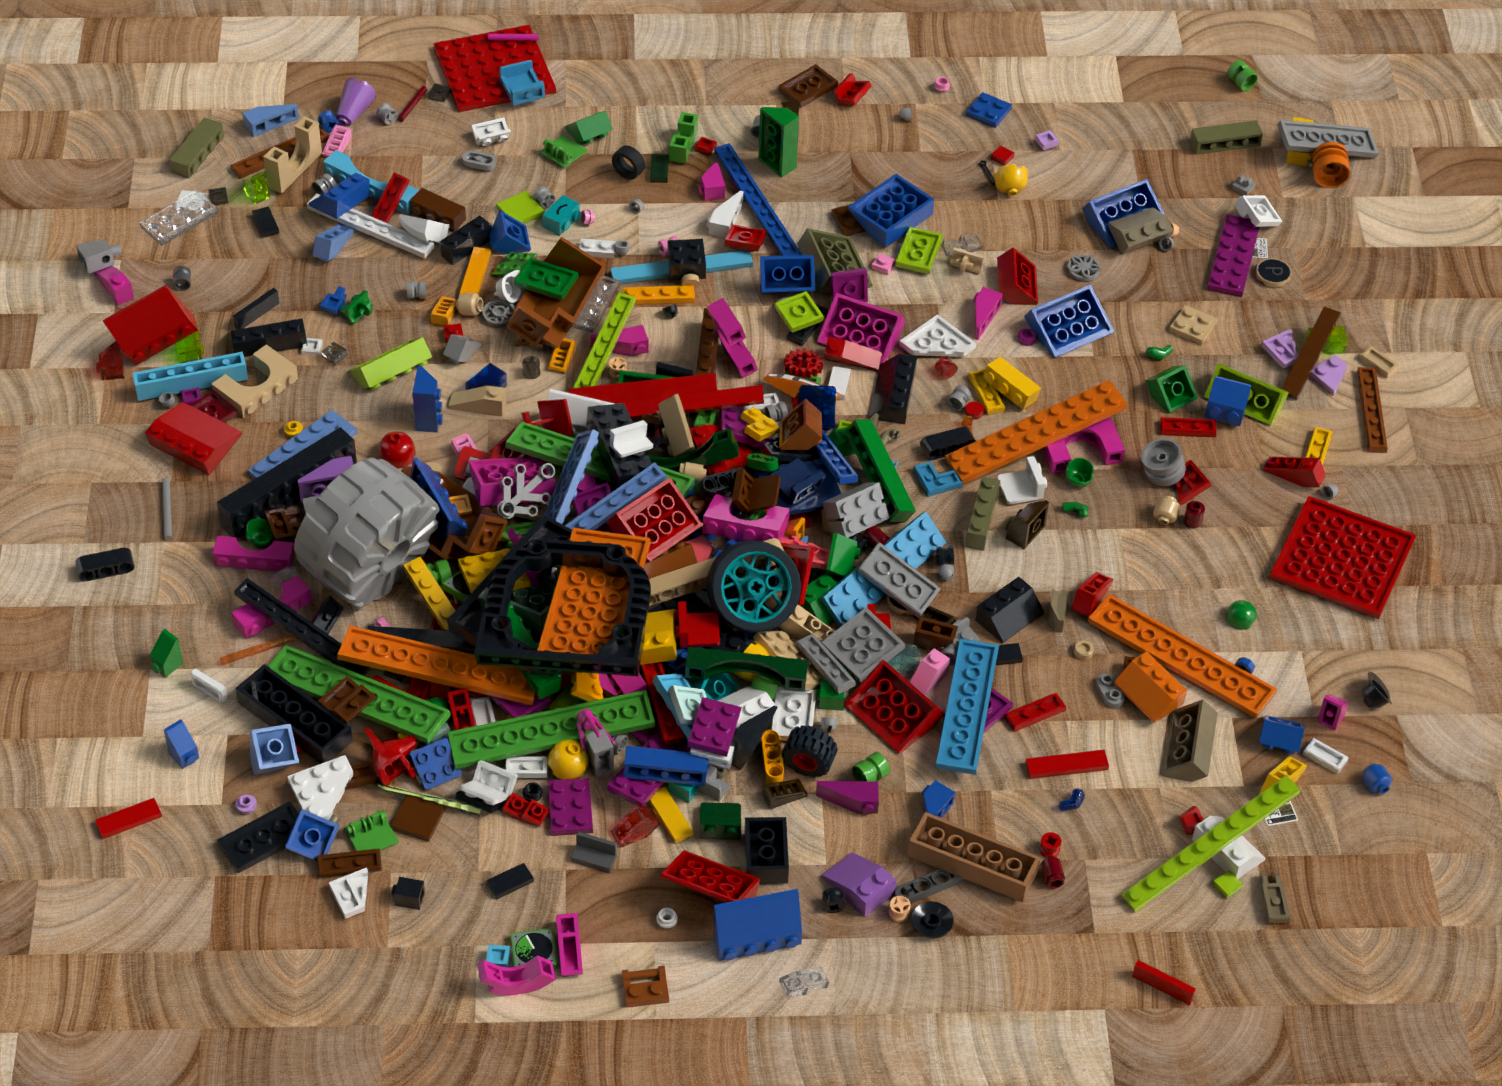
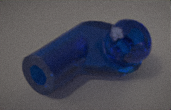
M1079 788L1074 789L1070 800L1059 802L1060 811L1080 808L1085 799L1084 791Z

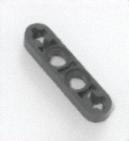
M938 869L898 886L895 890V897L904 896L901 893L908 894L906 898L912 904L962 883L965 879L962 876ZM944 877L946 882L939 883L935 879ZM919 885H926L928 889L921 891L917 887Z

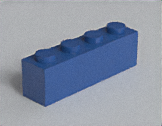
M626 746L623 778L705 786L708 759L692 755L690 752Z

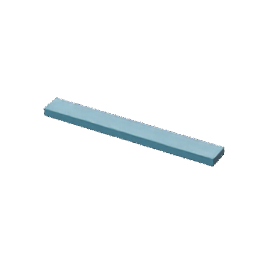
M747 250L705 256L706 273L753 267L751 254ZM668 261L610 268L614 285L670 278Z

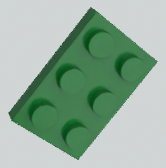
M530 258L514 280V284L517 287L563 301L579 278L578 272Z

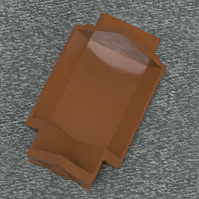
M560 237L543 262L578 272L579 278L563 301L527 289L525 290L506 325L507 329L520 336L514 346L529 344V347L551 345L552 348H558L566 333L575 323L606 268L605 264L607 261L603 258H593L568 240Z
M404 465L401 472L410 477L412 466ZM432 470L446 483L449 497L468 494L472 514L459 516L465 520L468 527L465 537L448 535L443 545L438 534L434 531L428 540L430 544L429 549L444 559L458 561V559L467 556L495 552L499 545L502 543L507 544L510 539L502 535L508 521L499 516L495 507L480 506L476 495L439 471Z

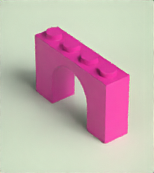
M724 298L707 306L723 350L740 376L744 378L757 371L758 368L755 360L742 341L746 338L743 328Z
M1106 418L1041 448L1051 474L1066 471L1068 463L1071 461V456L1066 446L1075 441H1085L1093 444L1099 450L1105 465L1122 463L1125 453L1112 418Z
M715 494L703 516L702 533L741 541L755 540L763 542L773 538L781 541L788 527L790 508L775 506L769 508L766 516L761 519L742 520L732 516L733 502L731 497Z

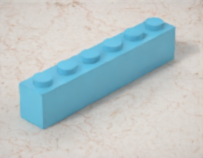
M243 352L132 373L138 401L160 397L165 392L177 394L183 390L212 387V383L224 374L236 382L248 380Z

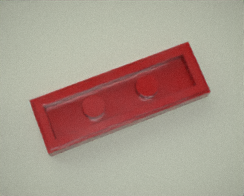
M394 172L371 217L389 223L410 180Z
M1160 417V435L1216 438V420Z
M1053 693L1005 713L1004 718L1012 730L1016 732L1066 711V705L1057 693Z
M151 798L95 819L102 839L161 818L162 814L155 798Z
M1140 960L1136 962L1132 977L1191 1005L1196 988Z

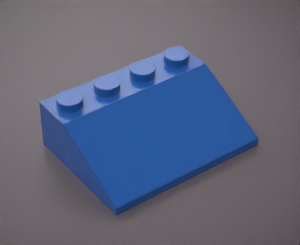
M895 174L848 206V210L871 238L886 248L905 235L909 227H916L933 215L934 198L898 174Z
M1148 179L1091 200L1082 208L1089 224L1110 249L1117 247V244L1107 225L1109 222L1152 207L1164 214Z
M1091 284L1033 308L1024 315L1029 328L1035 331L1036 338L1053 358L1115 332Z
M413 458L410 478L439 506V512L436 514V520L439 521L436 533L443 545L448 535L465 537L468 529L464 519L459 517L456 505L452 504L449 500L446 488H442L438 474L433 472L431 467L419 458Z
M798 889L714 905L713 941L719 961L733 960L736 957L753 956L756 953L773 952L777 949L793 948L801 945L802 924Z

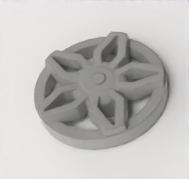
M1092 255L1073 256L1067 266L1069 275L1079 281L1094 280L1099 276L1101 269L1099 262Z
M501 299L490 301L483 307V319L492 326L502 328V326L508 324L507 321L512 314L509 312V309L511 308L514 311L515 306Z

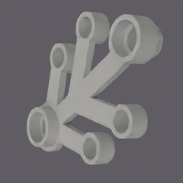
M550 463L541 465L538 469V474L526 486H524L525 465H515L513 472L516 475V495L512 499L511 486L513 485V479L506 476L500 480V485L503 487V500L497 506V512L500 517L509 519L515 514H525L528 517H534L538 514V508L535 505L528 507L516 506L520 501L539 502L542 505L551 502L549 493H530L542 480L550 479L555 475V468ZM518 467L522 468V473L517 471ZM543 469L548 471L547 475H544ZM505 479L509 481L508 486L504 483ZM543 495L547 497L546 502L542 499ZM504 506L508 507L507 513L503 510ZM530 508L534 510L533 515L529 512Z

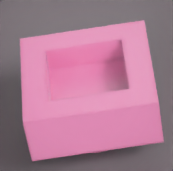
M879 253L872 263V269L888 275L895 265V259Z

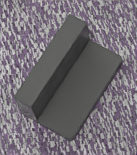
M578 832L576 835V846L571 855V862L610 873L617 858V843Z

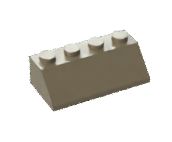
M1203 699L1171 712L1161 771L1162 776L1190 782L1208 776L1218 713Z

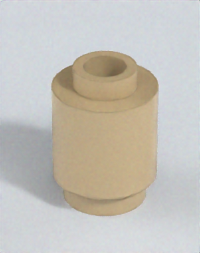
M680 463L679 473L694 477L695 483L706 477L707 469H703L702 464Z

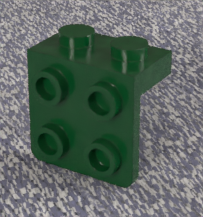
M701 803L699 839L741 840V805L739 803Z

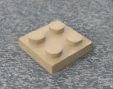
M1185 305L1170 326L1169 332L1202 345L1217 324L1218 318Z

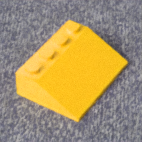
M674 609L648 613L640 665L677 660Z

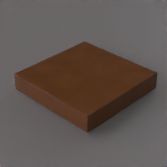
M406 795L391 824V828L394 831L430 842L446 810L445 805L420 797Z

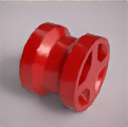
M1048 832L1042 836L1039 849L1041 855L1045 858L1049 856L1057 857L1059 855L1062 841L1058 834Z

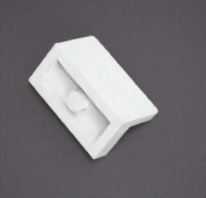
M642 420L611 429L609 446L621 458L652 449L653 444L646 437L647 423Z

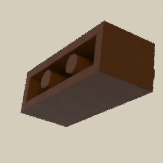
M421 188L410 199L411 213L427 220L449 224L448 230L455 232L466 221V209L464 206L424 188Z

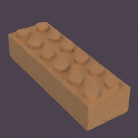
M927 812L924 813L909 840L907 857L945 870L950 874L962 876L965 880L1021 902L1024 901L1038 873L1041 857Z

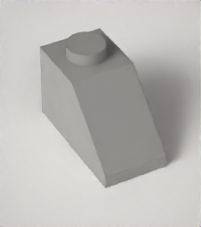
M451 334L443 355L448 356V360L456 364L467 362L481 347L482 343L468 336Z

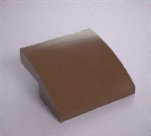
M280 508L265 511L264 514L275 541L295 543L299 527L304 519L302 510L285 513L284 509Z
M346 676L319 699L318 703L348 724L373 702L376 696L364 685L361 684L359 686L350 677Z

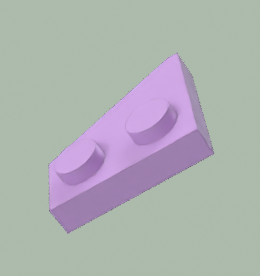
M1291 329L1262 342V347L1283 369L1294 365L1298 358V352L1295 349L1296 344L1292 339Z
M1333 355L1314 367L1310 377L1334 396L1348 365L1338 356Z

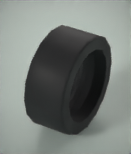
M624 145L620 147L612 156L613 167L617 173L626 179L633 180L637 178L645 169L643 156L631 146ZM624 158L628 159L633 165V167L628 165Z

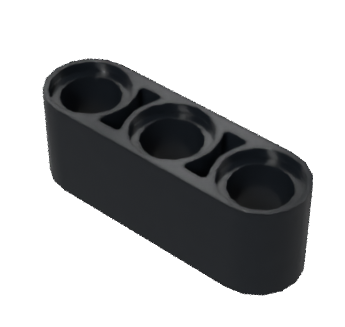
M964 426L926 436L920 441V446L928 460L944 458L945 455L965 447L976 440L970 429Z
M732 469L704 477L693 486L694 495L699 499H706L715 496V494L721 495L732 492L734 490L737 470L739 469Z
M118 548L78 557L75 561L78 578L84 582L126 574L133 571L135 567L132 552L129 548Z

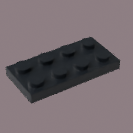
M289 801L217 840L218 846L236 871L240 873L285 849L291 827L299 813Z

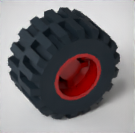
M805 725L797 726L791 730L782 750V757L784 762L797 773L810 777H822L831 768L838 751L837 743L834 742V739L828 733L823 732L819 728L807 727Z

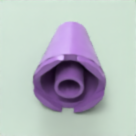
M348 78L344 84L336 115L339 124L343 126H350L376 98L374 88L363 80L360 83L356 81L357 78Z

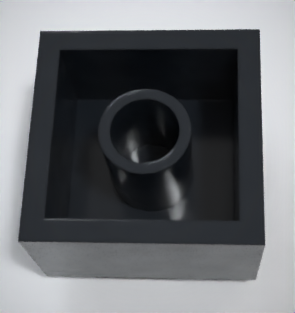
M703 239L667 240L670 281L681 280L687 274H695L699 279H706Z

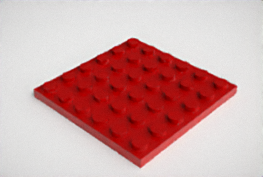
M530 25L433 43L435 53L458 112L511 102L500 81L499 68L527 60L532 61L534 73L539 81H543L545 95L556 93V86L537 41L488 40V34H533Z
M1308 496L1269 578L1380 619L1417 535Z

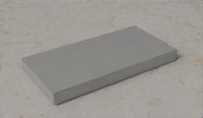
M880 542L857 570L859 574L918 618H920L941 590L940 587Z

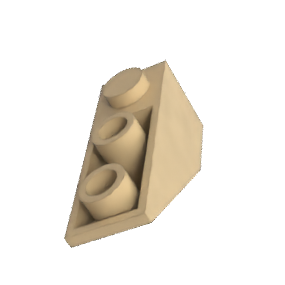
M798 604L791 616L778 626L787 634L797 639H802L813 633L820 642L835 632V630Z

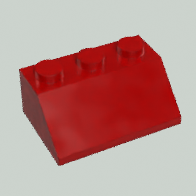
M1014 247L998 256V292L1003 294L1002 299L1014 305H1037L1036 265Z

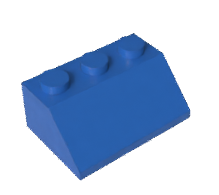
M354 173L309 202V206L337 219L369 197L370 179L361 174Z
M814 255L760 256V294L803 293L805 291L813 293L815 291Z
M417 366L412 392L416 431L438 432L439 425L443 424V414H440L442 411V401H439L441 399V389H438L437 380L422 366Z

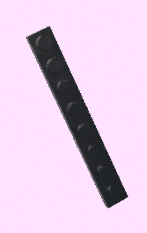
M246 578L234 590L235 596L331 663L363 676L371 669L368 666L338 660L337 656L342 643L250 579Z

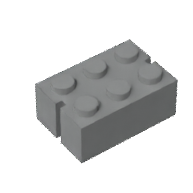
M879 482L861 484L822 502L827 519H842V521L828 522L832 537L834 533H838L848 538L890 518L885 502L881 501L884 497Z

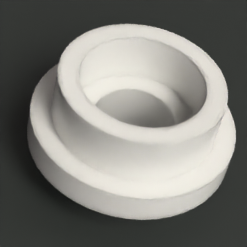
M663 908L658 912L656 920L659 926L671 928L676 925L678 916L673 909Z

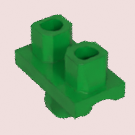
M363 290L359 295L355 294L351 298V303L348 306L344 305L340 309L343 317L348 318L350 324H355L363 315L369 316L372 313L371 307L373 303L368 297V291Z

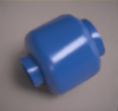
M1371 764L1363 770L1362 781L1372 794H1384L1390 789L1392 777L1383 765Z

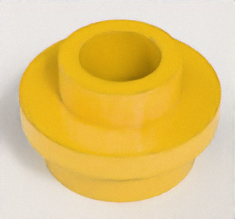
M290 421L284 426V432L290 438L303 431V426L298 421Z

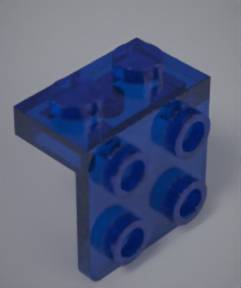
M801 385L799 387L798 405L807 399L822 413V429L825 431L835 429L836 388L834 386Z

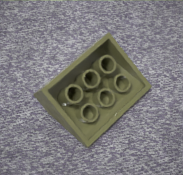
M807 228L797 243L802 255H814L815 283L819 292L831 294V273L864 268L857 250L848 236ZM867 273L868 288H870L873 284Z

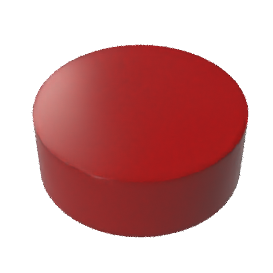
M972 401L966 405L965 414L968 418L979 419L983 416L984 407L981 403Z

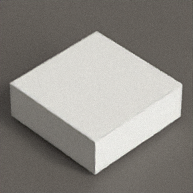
M306 338L307 345H302L301 354L320 356L323 344L322 339Z

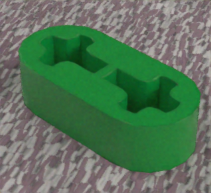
M760 453L749 454L746 457L749 468L762 471H775L779 468L777 457Z

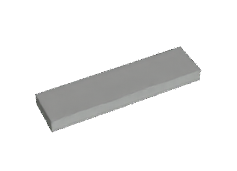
M813 633L796 641L797 647L838 694L856 686L855 680Z

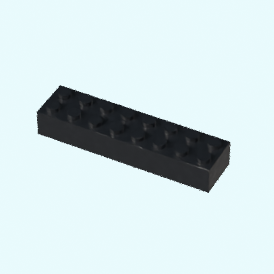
M340 427L217 501L221 527L231 537L239 538L245 535L246 525L250 520L256 518L266 519L265 511L291 507L300 500L298 486L300 478L332 459L351 456L353 465L357 463L355 440Z

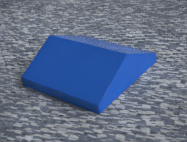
M301 809L291 827L285 848L317 861V855L328 854L340 825Z

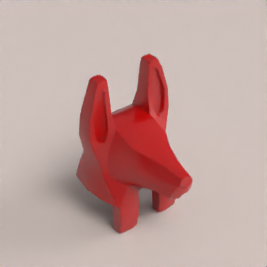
M370 728L364 729L374 748L372 762L374 771L385 787L391 784L390 781L405 771H408L413 779L416 778L415 772L406 758L417 747V741L414 736L410 735L397 740L381 742Z

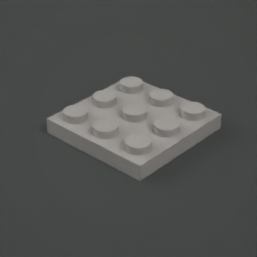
M867 607L821 642L843 667H846V670L860 683L871 674L883 659L888 662L906 648L905 643Z

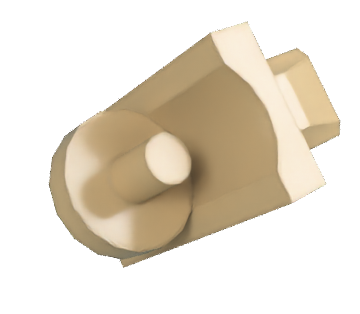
M954 247L950 265L960 268L961 271L967 270L980 274L984 256Z

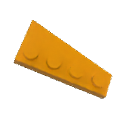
M574 672L571 675V682L574 683V687L571 688L572 695L588 702L604 699L599 674Z

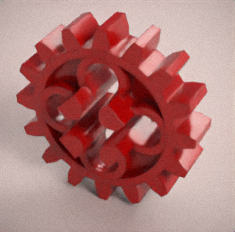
M796 348V352L790 350V354H786L784 358L785 371H789V375L795 374L796 377L801 376V378L807 376L811 379V375L817 377L818 373H822L823 357L819 356L818 352L812 353V349L806 351V348H803V351H800ZM802 359L806 360L805 368H802Z

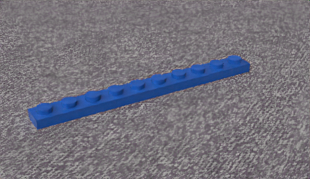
M728 143L714 147L715 155L737 189L743 191L744 200L762 228L767 230L766 234L780 256L802 255L731 144Z

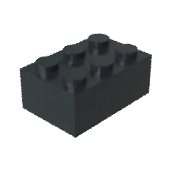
M786 817L745 818L746 873L760 878L759 884L788 883L789 860Z

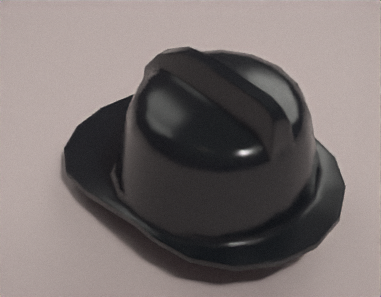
M1368 672L1369 680L1361 691L1366 706L1368 708L1373 706L1381 708L1388 703L1392 704L1385 684L1376 674Z

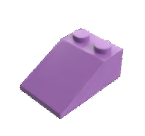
M352 457L332 459L300 478L298 486L301 507L303 508V498L319 496L337 476L352 466Z
M853 852L822 875V878L833 888L841 889L843 891V898L864 917L892 897L896 890L897 880L882 866Z

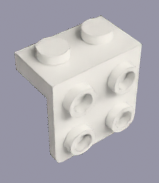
M1034 456L1027 457L1025 470L998 475L997 480H1000V488L1007 504L1044 498L1047 480L1046 477L1042 476L1041 465L1036 462Z
M481 760L478 761L473 780L461 785L460 790L464 791L465 795L469 797H479L484 799V803L495 805L509 799L518 775Z

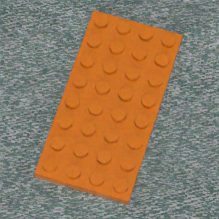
M573 528L570 537L571 541L621 545L625 548L626 555L636 560L637 564L643 569L651 544L650 538L579 528ZM562 565L538 651L549 650L552 652L597 655L598 648L613 638V627L624 621L630 589L625 579L609 576L604 573L602 568Z

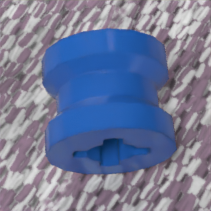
M329 110L322 112L318 117V122L326 132H332L335 125H339L338 119Z

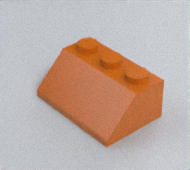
M1147 651L1132 660L1114 681V685L1153 723H1156L1182 706L1188 691Z

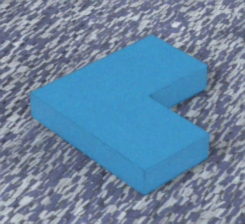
M931 461L913 466V471L928 497L963 486V482L955 470L938 474Z

